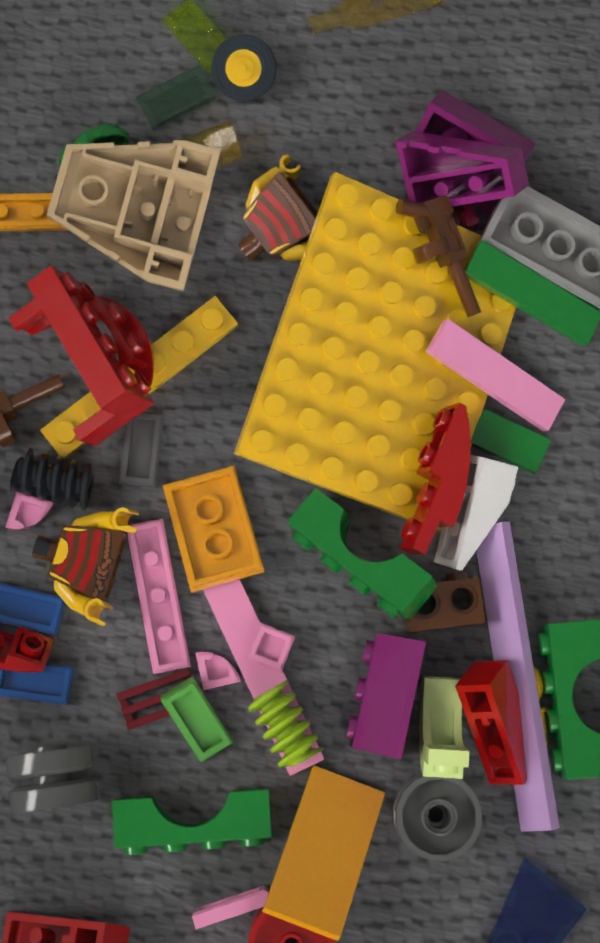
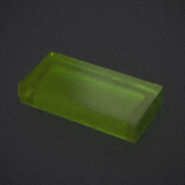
M186 0L163 18V23L209 74L212 71L211 65L214 53L219 45L226 40V37L193 0Z

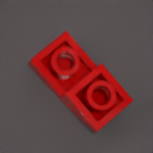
M19 626L15 635L0 630V669L16 672H43L54 639Z

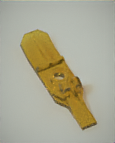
M344 0L340 6L328 12L308 17L307 20L312 34L339 26L362 29L432 8L441 4L442 0H379L384 5L380 9H375L371 6L370 3L374 0Z

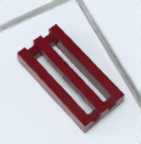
M189 668L117 693L116 696L120 702L127 729L131 730L170 716L167 709L136 720L132 716L133 712L161 703L160 696L164 693L132 705L128 704L127 698L182 678L186 681L192 677Z

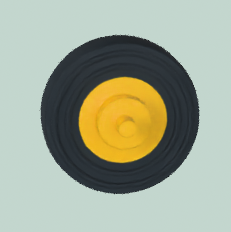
M246 34L235 35L222 42L215 51L211 65L212 76L218 89L227 97L236 101H252L263 96L272 86L276 76L275 57L269 46L261 39Z

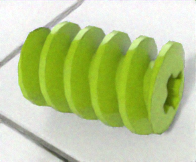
M288 680L256 696L255 700L248 707L249 712L262 711L260 717L255 721L257 726H270L262 736L264 740L277 739L270 752L271 754L284 753L283 758L277 763L279 768L293 767L324 750V747L311 748L318 739L316 733L304 735L305 730L311 724L309 719L296 720L303 711L302 706L289 707L291 701L296 697L295 693L281 692L288 684Z

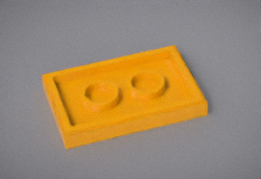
M234 465L162 485L191 593L265 572Z

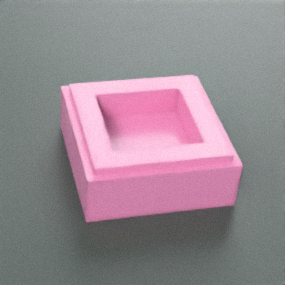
M259 623L246 659L282 672L295 636Z

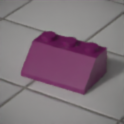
M444 90L430 102L416 132L521 148L524 162L527 161L536 145L533 141ZM499 199L471 203L470 205L490 216Z
M379 633L375 634L374 641H366L362 659L363 663L369 664L366 679L358 678L354 700L361 702L358 715H350L346 731V738L352 739V748L402 759L426 642Z

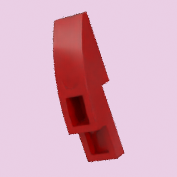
M462 403L446 406L438 412L433 422V428L436 429L431 441L423 446L419 454L418 462L421 464L416 474L428 479L429 482L425 483L417 494L416 503L419 505L413 518L410 517L401 531L403 541L399 548L411 555H426L437 527L454 526L461 509L467 487L471 451L467 407Z

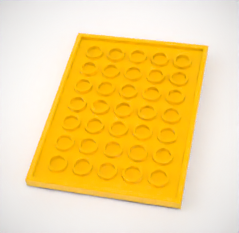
M334 172L330 176L234 454L408 520L410 517L413 518L419 505L416 503L419 490L425 483L429 482L428 479L416 474L421 464L418 462V457L423 446L430 442L436 429L433 428V422L438 412L442 408L456 403L465 405L467 407L471 440L488 396L487 393L426 353L429 344L442 321L449 319L501 355L516 307L469 279L481 313L467 318L448 267L440 268L436 258L419 265L417 264L412 250L430 241L426 231H418L413 217L396 213V204L399 199ZM457 225L470 257L476 242L480 241L482 235ZM469 257L461 260L463 267H465ZM437 527L436 531L441 532L442 527Z

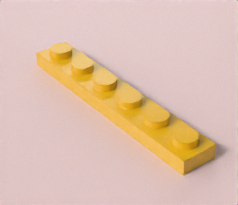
M216 296L151 344L154 357V374L149 395L238 327L237 321ZM89 392L40 431L56 452L63 456V460H66L86 444L78 440L73 429L101 409L92 393Z

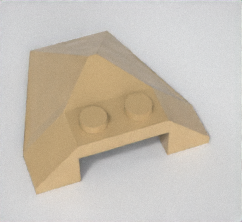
M174 140L173 143L150 144V141L132 145H114V143L66 144L47 217L145 281L184 291L221 150L186 140Z

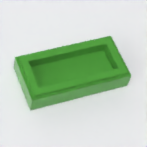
M193 676L160 696L161 702L200 762L233 743L231 735Z

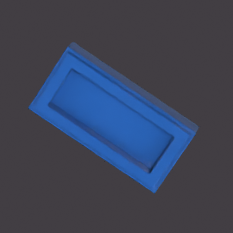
M0 583L1 623L58 636L66 604L59 596Z
M46 663L43 672H16L0 669V696L69 705L75 667Z

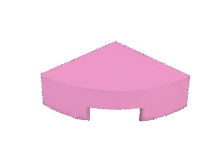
M16 492L5 527L13 530L27 529L26 527L30 528L29 526L33 527L41 519L44 520L54 503Z
M211 652L195 653L203 690L241 682L235 667L224 657Z

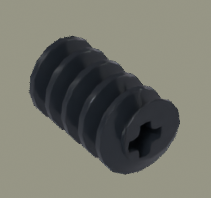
M29 448L24 457L18 458L10 479V491L13 493L19 491L21 486L23 495L30 497L36 491L38 499L41 500L47 499L51 493L53 503L59 504L66 497L67 506L72 508L80 500L81 509L84 511L88 507L94 485L91 463H87L83 471L79 472L76 459L72 460L68 468L63 467V456L58 455L53 465L49 464L48 452H43L38 461L34 460L33 448Z

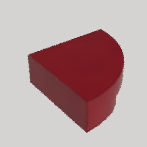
M470 204L452 206L454 210L452 214L456 225L475 232L479 222Z

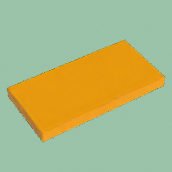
M313 765L262 912L338 941L345 925L385 792Z

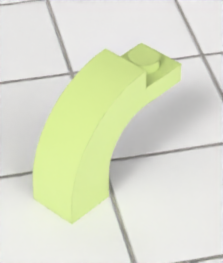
M421 675L419 752L421 772L424 777L463 779V768H469L470 751L464 746L462 739V704L455 687L460 678Z

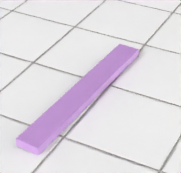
M499 522L494 524L476 550L493 659L494 661L508 660L519 692L527 781L524 785H514L521 832L555 830L560 828L511 526L510 522Z

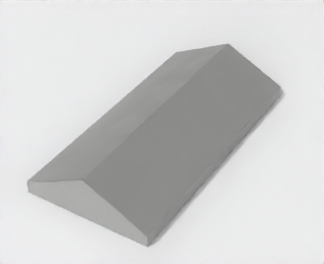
M526 187L514 197L499 199L488 219L480 240L552 283L600 308V226L530 187Z

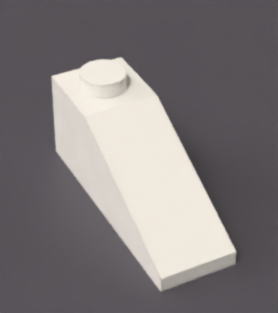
M470 455L468 481L462 506L455 525L442 527L434 559L435 563L463 570L508 506L515 486L517 466Z

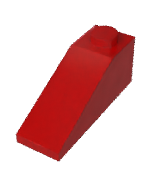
M508 660L473 662L455 687L489 784L524 785L527 781L520 700Z
M7 911L1 943H128L130 927L104 922Z

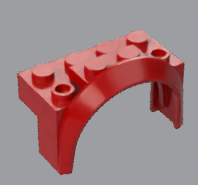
M50 265L27 282L35 299L8 319L17 332L22 329L31 336L51 326L53 327L101 409L75 427L73 431L79 441L97 446L119 428L155 404L149 395L154 374V357L151 342L143 325L126 307L109 298L96 296L85 281L80 283L70 272L63 273ZM100 319L110 330L114 341L108 334H102L96 323Z

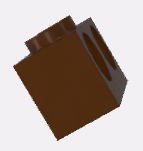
M468 572L446 574V581L436 582L438 587L430 596L433 602L432 611L428 615H422L417 612L409 622L405 620L407 634L486 623L479 577L469 578ZM454 590H463L469 595L470 604L466 610H459L453 606L451 595Z

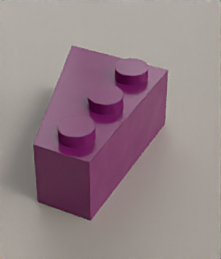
M411 131L395 140L409 201L423 204L426 201L445 195L449 198L452 206L514 197L529 186L521 148Z

